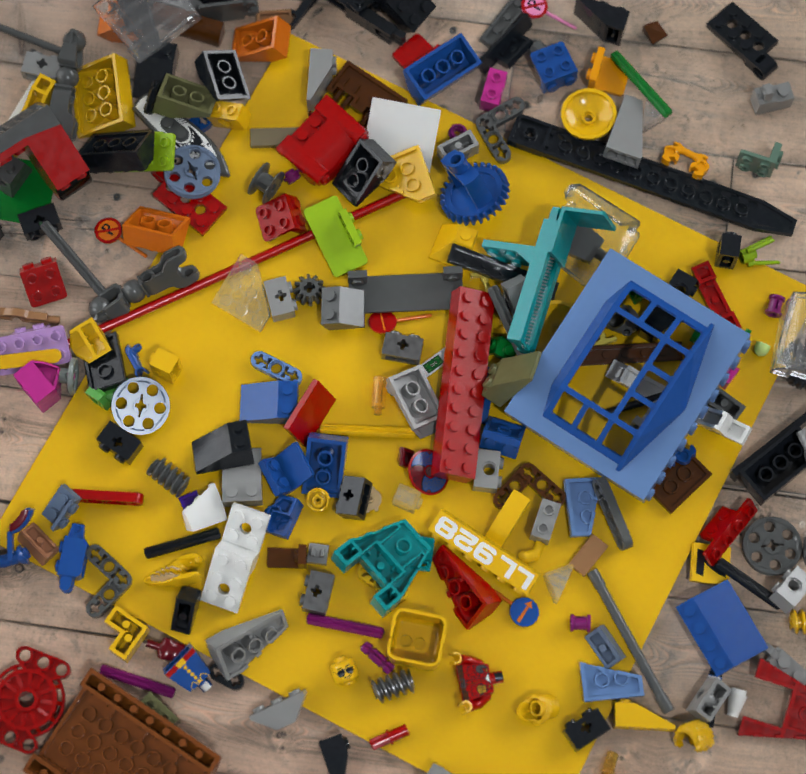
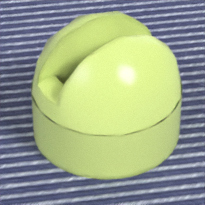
M756 341L754 352L758 356H765L768 354L771 346Z

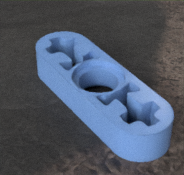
M257 351L252 354L251 364L256 370L276 380L290 381V376L285 374V370L288 369L287 374L292 376L294 373L297 374L298 380L294 379L293 381H298V384H301L302 373L299 369L263 351ZM263 357V361L268 364V369H265L266 364L260 362L258 365L255 359ZM275 364L282 367V371L278 374L271 371L272 366Z

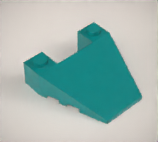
M404 519L382 527L380 530L368 532L361 537L349 539L333 552L331 560L343 574L358 562L382 588L372 597L370 604L384 618L400 603L429 554L431 547L409 522Z

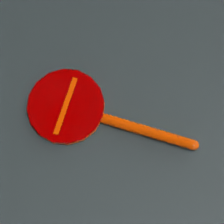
M391 312L373 313L369 318V327L375 333L386 334V332L395 329L397 322L432 317V314L396 319L395 315Z

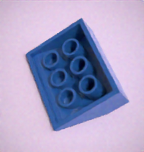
M728 579L676 607L717 678L769 648Z

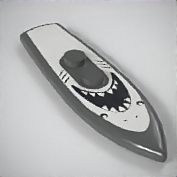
M148 93L142 95L135 102L132 110L151 130L176 135L175 149L185 145H198L207 148L219 161L220 176L230 177V172L222 153L215 143L187 118H168L157 113L152 115L145 114L144 106ZM191 152L190 157L197 159L200 157V154L198 152ZM207 162L204 165L209 170L215 167L212 162Z

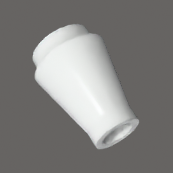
M731 687L732 691L728 695L727 715L738 718L747 699V691Z

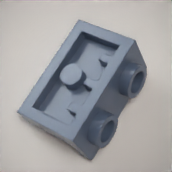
M65 483L60 485L42 513L53 524L50 528L52 531L63 529L68 525V518L78 510V503L82 499Z

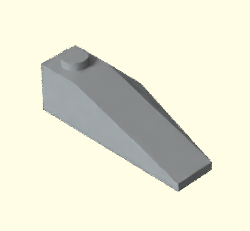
M281 609L222 630L206 639L205 642L213 661L225 680L228 681L244 672L249 667L248 664L255 657L258 658L262 654L261 651L269 643L272 644L289 626L284 611Z

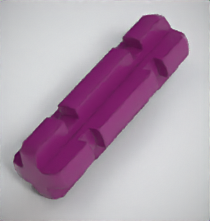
M365 642L361 647V651L365 655L368 654V657L377 666L383 667L382 670L386 674H390L394 670L395 665L390 661L388 662L387 658L378 649L372 648L373 645L370 642Z

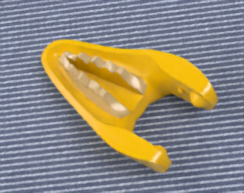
M197 553L178 557L163 569L147 575L144 578V582L150 586L182 587L197 583L201 579V574L197 571L188 573L187 571L201 565L203 558Z

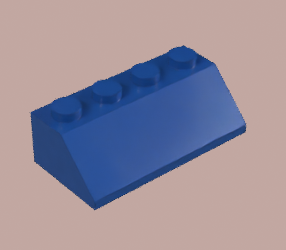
M459 33L403 69V74L409 93L418 106H421L475 71L482 62L463 34Z

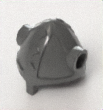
M622 305V309L636 318H640L630 305ZM615 313L607 324L608 329L625 336H630L640 329L639 326L618 313Z

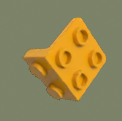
M598 46L597 53L593 52L590 63H593L592 69L588 68L586 79L589 80L587 88L598 89L621 97L624 94L628 77L610 57L604 56L606 48Z

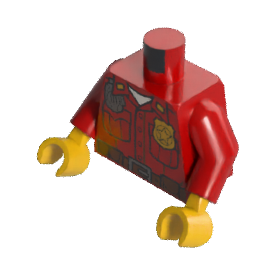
M458 652L448 654V656H453L454 661L449 662V665H456L455 669L462 702L458 706L465 708L461 715L481 709L491 700L492 694H494L493 684L504 682L502 671L490 673L489 665L485 664L483 660L469 655H460Z

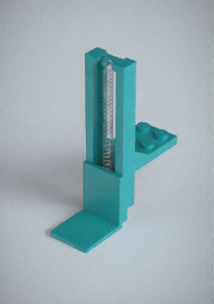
M562 206V208L553 207L549 218H544L535 246L483 240L482 247L492 258L515 267L529 266L506 338L517 346V350L520 353L527 354L536 350L561 267H565L577 226L615 231L616 226L604 211Z

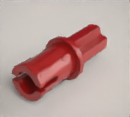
M403 724L390 731L387 729L385 733L371 738L369 743L373 750H377L390 743L393 745V742L410 735L406 725Z

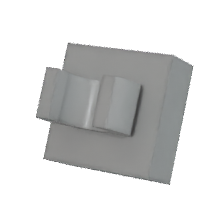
M309 543L307 563L326 566L329 545Z

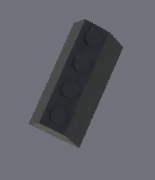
M154 130L93 134L79 151V154L90 169L86 173L141 172L146 170L154 159L155 132Z
M798 424L738 472L748 492L760 506L806 470L805 451L797 436V432L802 429Z

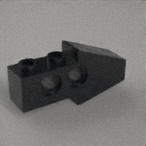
M678 269L669 285L687 296L693 297L698 289L696 286L698 279ZM656 306L645 320V323L660 333L665 334L676 318ZM640 328L639 337L650 343L658 339Z

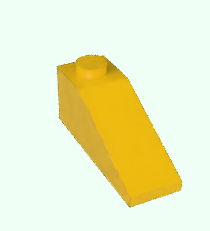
M619 699V702L614 704L613 729L666 732L676 730V725L636 703H631L629 699Z

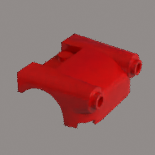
M327 94L314 107L315 111L291 136L288 134L276 147L278 154L296 166L307 182L314 186H325L332 181L339 173L359 139H369V131Z

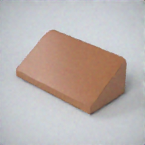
M34 522L19 532L17 540L23 547L28 549L29 553L42 566L59 552V547Z

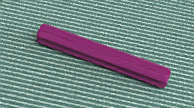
M312 613L307 615L306 622L309 625L382 639L384 635V628Z
M104 664L100 668L99 673L105 677L168 698H173L176 689L174 687Z

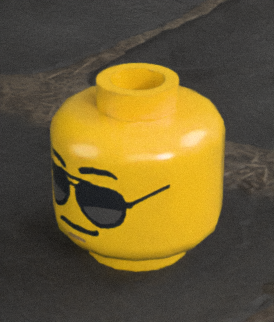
M345 655L335 658V663L330 666L334 682L341 684V687L356 682L359 672L354 659H346Z

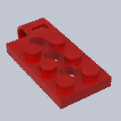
M164 171L151 172L153 177L162 183L152 196L174 214L190 217L189 226L201 236H204L227 210V206L211 194L203 198L191 199L188 203H183L181 201L182 197L166 189L167 184L164 178ZM172 174L169 179L177 182L180 177L177 174ZM187 185L184 188L186 192H193L195 190L192 185ZM203 206L206 211L204 214H197L195 212L196 208Z

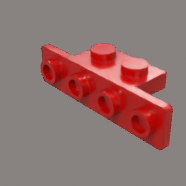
M747 498L737 511L722 506L700 533L703 540L711 542L703 552L710 566L716 564L757 513V508L752 499Z

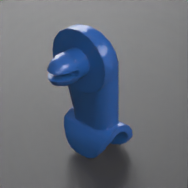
M128 344L125 347V352L135 369L136 377H142L143 372L150 374L142 366L139 360L140 357L137 354L142 349L141 344H136L133 347Z

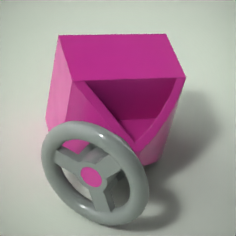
M73 357L67 369L47 362L31 360L13 376L24 392L44 413L61 400L62 383L67 384L69 395L76 393L79 363L78 359Z

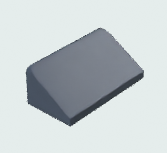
M604 624L585 636V639L605 668L610 669L626 658V655Z

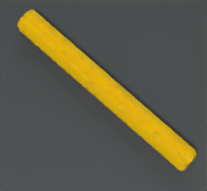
M320 425V433L338 436L415 438L416 436L411 427Z

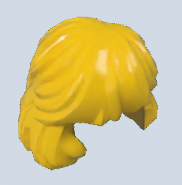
M700 719L680 725L675 730L673 737L675 746L681 748L684 746L683 738L687 736L690 745L694 746L697 752L708 751V749L713 747L715 741L712 729L706 722Z

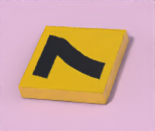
M692 543L689 582L717 585L727 579L729 580L728 575L716 568L715 565L710 566L705 559L703 552L710 544ZM728 547L720 558L730 563L731 547Z

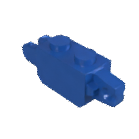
M73 523L68 536H65L64 541H61L59 546L61 557L56 562L55 571L60 577V590L65 594L71 593L75 580L80 581L85 575L88 560L86 551L89 545L85 540V526L82 524Z

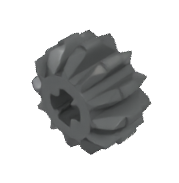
M307 274V279L300 276V282H295L296 288L293 289V293L296 294V300H301L302 305L308 302L310 307L312 302L319 304V299H322L323 280H318L316 275L311 278L310 274ZM308 288H312L310 293L307 292Z

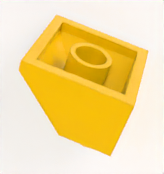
M442 224L429 258L448 266H455L446 262L452 244L454 243L473 250L478 237V230L462 224Z

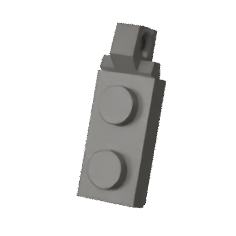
M766 643L769 647L763 651L768 656L766 661L805 685L806 670L783 649L781 650L779 647L775 649L769 643Z

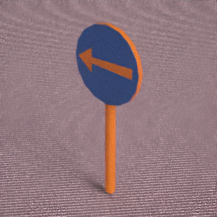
M495 590L502 600L511 605L510 617L516 625L528 627L537 621L539 609L532 599L521 597L512 602Z

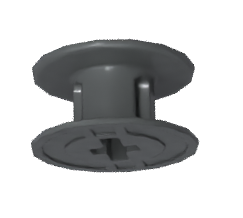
M268 162L259 168L248 188L249 195H252L258 189L264 193L262 198L263 204L269 202L274 197L284 179V172L278 173L275 177L268 174L270 169V163Z

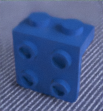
M563 42L552 44L530 54V58L541 78L540 88L543 94L555 92L558 88L570 86L577 81L578 70Z

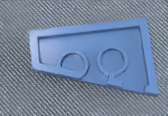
M599 477L573 478L563 481L570 538L589 537L592 533L598 501L592 482Z
M579 662L584 703L644 697L642 675Z

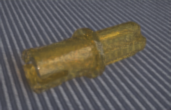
M607 752L603 769H600L601 774H616L614 771L619 756L617 753Z

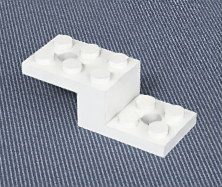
M236 502L232 504L222 540L216 546L200 598L201 601L238 613L249 576L257 564L270 521V514ZM243 523H248L251 526L250 532L242 529ZM220 584H227L229 592H223L220 589Z

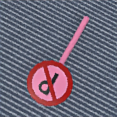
M522 0L521 10L523 13H527L530 18L539 19L546 14L574 30L577 29L573 24L548 12L546 0Z

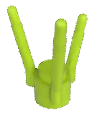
M768 236L746 248L740 249V262L742 264L747 263L748 267L780 264V261L773 260L754 261L757 258L756 250L773 243L775 240L772 239V236Z

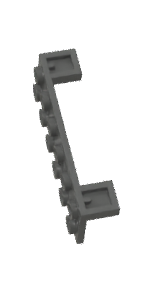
M462 266L443 267V273L367 276V270L348 271L349 288L365 290V314L450 310L451 292L463 286Z

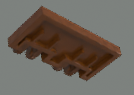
M347 60L326 88V91L331 95H334L337 89L339 90L333 98L337 104L343 96L347 97L341 105L345 111L351 107L363 115L368 109V112L360 122L363 127L368 124L372 97L408 103L406 98L349 60Z

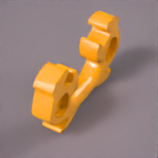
M676 141L673 145H668L664 148L661 162L664 165L669 166L671 161L676 165L680 155H684L694 160L689 167V172L694 171L692 178L702 180L703 176L707 174L709 170L708 156L695 153Z

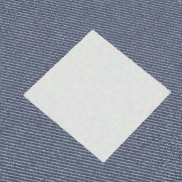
M372 97L367 125L369 139H374L390 156L419 145L430 173L441 110Z

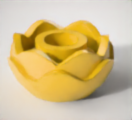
M314 488L308 492L306 505L312 511L321 512L329 507L330 496L327 491L322 488Z

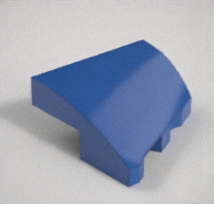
M282 495L275 500L272 506L265 509L264 512L271 515L266 533L288 540L304 506L300 500Z

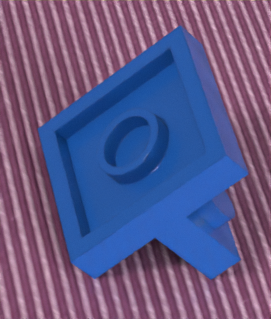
M489 416L482 433L479 448L501 451V455L516 460L526 427Z

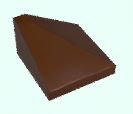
M658 21L643 26L642 32L652 45L668 36Z

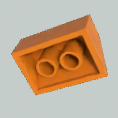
M140 206L122 224L124 244L161 253L175 246L183 247L190 224V217Z

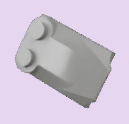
M421 365L388 377L386 379V389L390 395L395 397L412 431L420 439L435 433L439 401Z

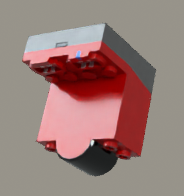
M36 102L0 125V167L12 160V155L18 156L25 151L46 185L52 189L60 201H64L92 183V177L88 172L90 169L48 104Z

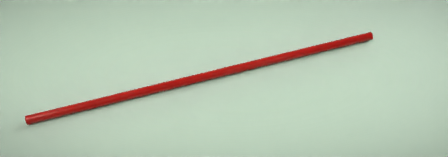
M393 193L351 213L354 219L358 220L407 197ZM310 230L98 326L106 333L315 239L314 234ZM69 338V339H67V340H68L69 348H71V347H70V338Z

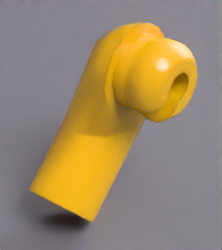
M536 541L532 550L521 551L518 558L527 564L537 561L545 544L541 541Z

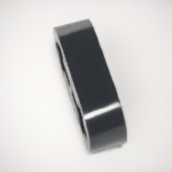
M215 663L210 667L211 673L209 675L215 682L233 691H239L244 687L245 679L242 674L233 678L239 677L241 684L232 686V681H226L223 676L218 675L215 677L213 670H218Z

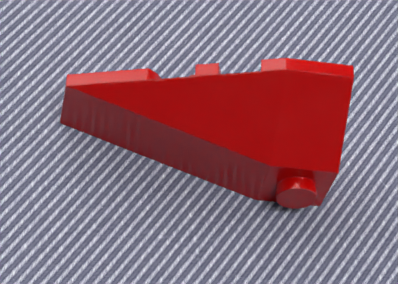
M441 545L432 560L440 579L446 584L448 598H451L455 608L453 610L466 630H470L490 616L502 600L491 585L449 548Z

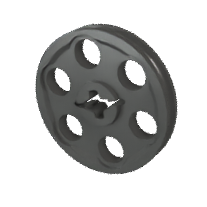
M764 517L755 521L745 532L742 541V551L747 563L754 570L764 575L777 576L784 574L788 569L791 570L796 565L801 556L802 541L796 528L788 521L778 517ZM766 522H771L774 525L773 532H767L764 529ZM784 530H789L792 533L793 537L791 540L783 538L782 532ZM749 534H757L759 542H750ZM770 541L773 543V545L778 546L775 547L774 551H772L771 548L766 547L770 544ZM787 549H792L795 552L794 559H788L785 556ZM752 553H760L762 556L761 562H754L751 558ZM770 561H778L780 569L772 570L770 568Z

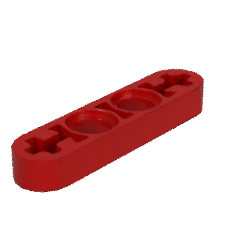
M72 489L82 498L79 503L143 505L144 495L141 493Z

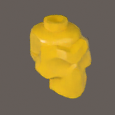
M531 694L526 698V701H522L519 705L517 715L526 722L531 721L532 724L539 726L546 722V720L557 717L560 709L559 702L551 694Z

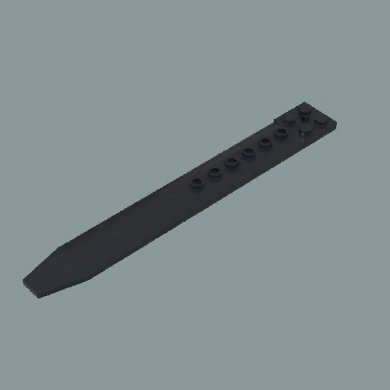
M524 114L516 118L507 140V145L538 156L549 157L752 231L792 237L797 220L762 199L703 178L702 180L694 179L692 174L644 157L641 158L638 169L602 157L607 144L597 140L576 138L566 129ZM530 132L532 133L533 137H529L526 134H529Z

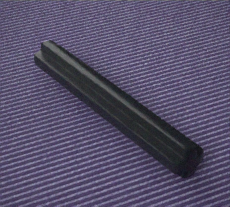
M218 528L147 547L144 549L145 557L150 559L220 539V531Z
M720 558L716 562V568L776 610L780 609L769 599L772 592L725 559Z

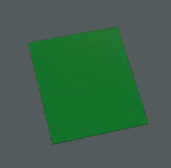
M19 159L33 171L15 196L11 198L0 191V220L20 223L18 214L51 203L53 191L46 185L31 160Z

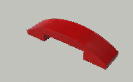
M709 261L692 267L693 277L698 279L696 285L706 307L737 327L742 328L716 281V275Z

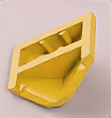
M93 317L69 330L71 349L77 357L88 363L95 361L112 350L104 332Z

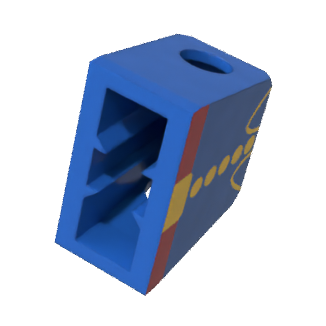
M191 643L163 669L164 674L189 692H192L197 686L203 692H206L212 686V683L206 678L211 672Z

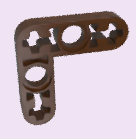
M525 463L496 492L493 498L494 506L501 510L504 503L498 504L499 499L497 497L502 498L506 491L511 494L512 490L509 485L514 481L520 484L518 492L522 493L529 486L540 497L553 501L554 497L550 493L549 496L545 494L552 487V493L555 496L561 495V502L556 501L561 506L565 503L566 495L563 490L531 463ZM524 469H531V474L534 477H536L537 474L539 475V477L536 478L534 483L531 482L533 478L530 475L524 476ZM543 480L547 482L548 488L540 490L537 487V483Z

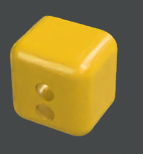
M406 608L397 610L393 616L387 646L389 661L393 664L427 671L437 669L440 664L447 629L445 618L440 615ZM407 635L411 638L412 643L410 646L404 647L401 645L400 639L402 636ZM417 638L425 641L423 649L419 650L414 647V641Z

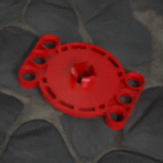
M22 646L16 651V659L19 664L11 666L0 675V744L31 755L38 750L39 746L35 737L49 732L63 715L66 705V694L61 680L67 679L71 675V667L61 659L31 647ZM24 650H28L31 653L27 661L20 659V654ZM43 657L49 660V665L46 668L38 666V661ZM65 665L67 667L65 675L60 676L57 674L58 666ZM13 670V672H12L11 674H9L6 678L3 679V677H4L7 673H9V672H11V671ZM59 689H61L62 702L59 701V695L57 691ZM32 693L34 696L33 704L29 707H23L20 698ZM58 706H60V712L56 719H54L53 717L57 711ZM50 721L53 722L48 728L43 731L41 730ZM9 732H14L16 735V739L12 743L5 741V736ZM29 739L33 740V749L26 751L23 747L24 742Z

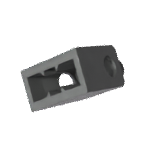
M12 155V160L0 167V191L11 198L15 196L33 171L27 164Z
M577 226L568 256L590 264L593 258L602 262L607 254L601 248L605 240L592 228Z

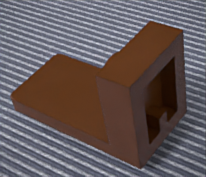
M298 544V548H268L267 567L307 569V545Z

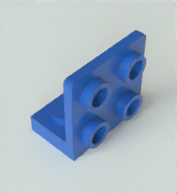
M293 442L276 457L262 459L258 463L275 497L292 493L314 476V472L298 442Z

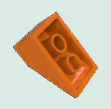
M277 15L237 27L234 31L232 50H236L239 62H274L285 59L288 54L291 25Z

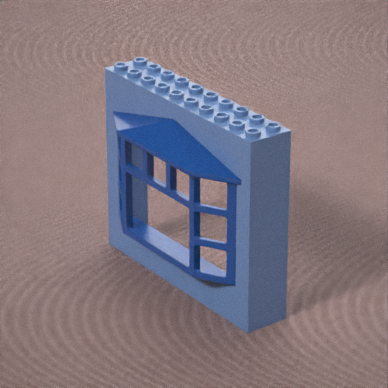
M610 248L543 350L533 380L513 396L504 412L517 423L644 503L646 500L650 501L655 494V489H653L655 485H660L664 480L666 468L671 469L675 463L677 451L682 452L686 446L688 434L692 436L697 429V420L699 418L703 419L708 412V403H713L719 395V390H717L719 386L724 387L728 381L730 369L735 370L739 364L740 354L747 352L751 345L749 340L750 334ZM630 291L650 301L649 306L640 318H636L620 308L621 303ZM656 306L676 318L665 334L660 333L645 323V320ZM618 313L658 338L660 342L615 411L611 414L568 387V384L613 315ZM681 322L701 333L690 350L670 339V336ZM665 344L685 355L673 376L666 374L653 365ZM648 371L653 372L668 382L655 403L635 391ZM563 392L568 393L583 403L572 424L553 413ZM631 397L651 409L639 429L633 428L618 418ZM588 408L595 410L608 419L597 440L578 429V425ZM613 424H617L633 435L622 456L603 445V441Z

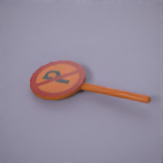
M104 218L96 224L94 233L100 242L111 244L119 240L124 243V239L121 238L122 226L117 219ZM127 245L143 257H148L147 254H145L138 248L133 247L131 245Z

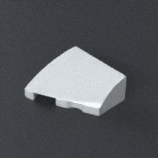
M210 483L208 488L182 511L186 530L191 532L228 520L215 483Z

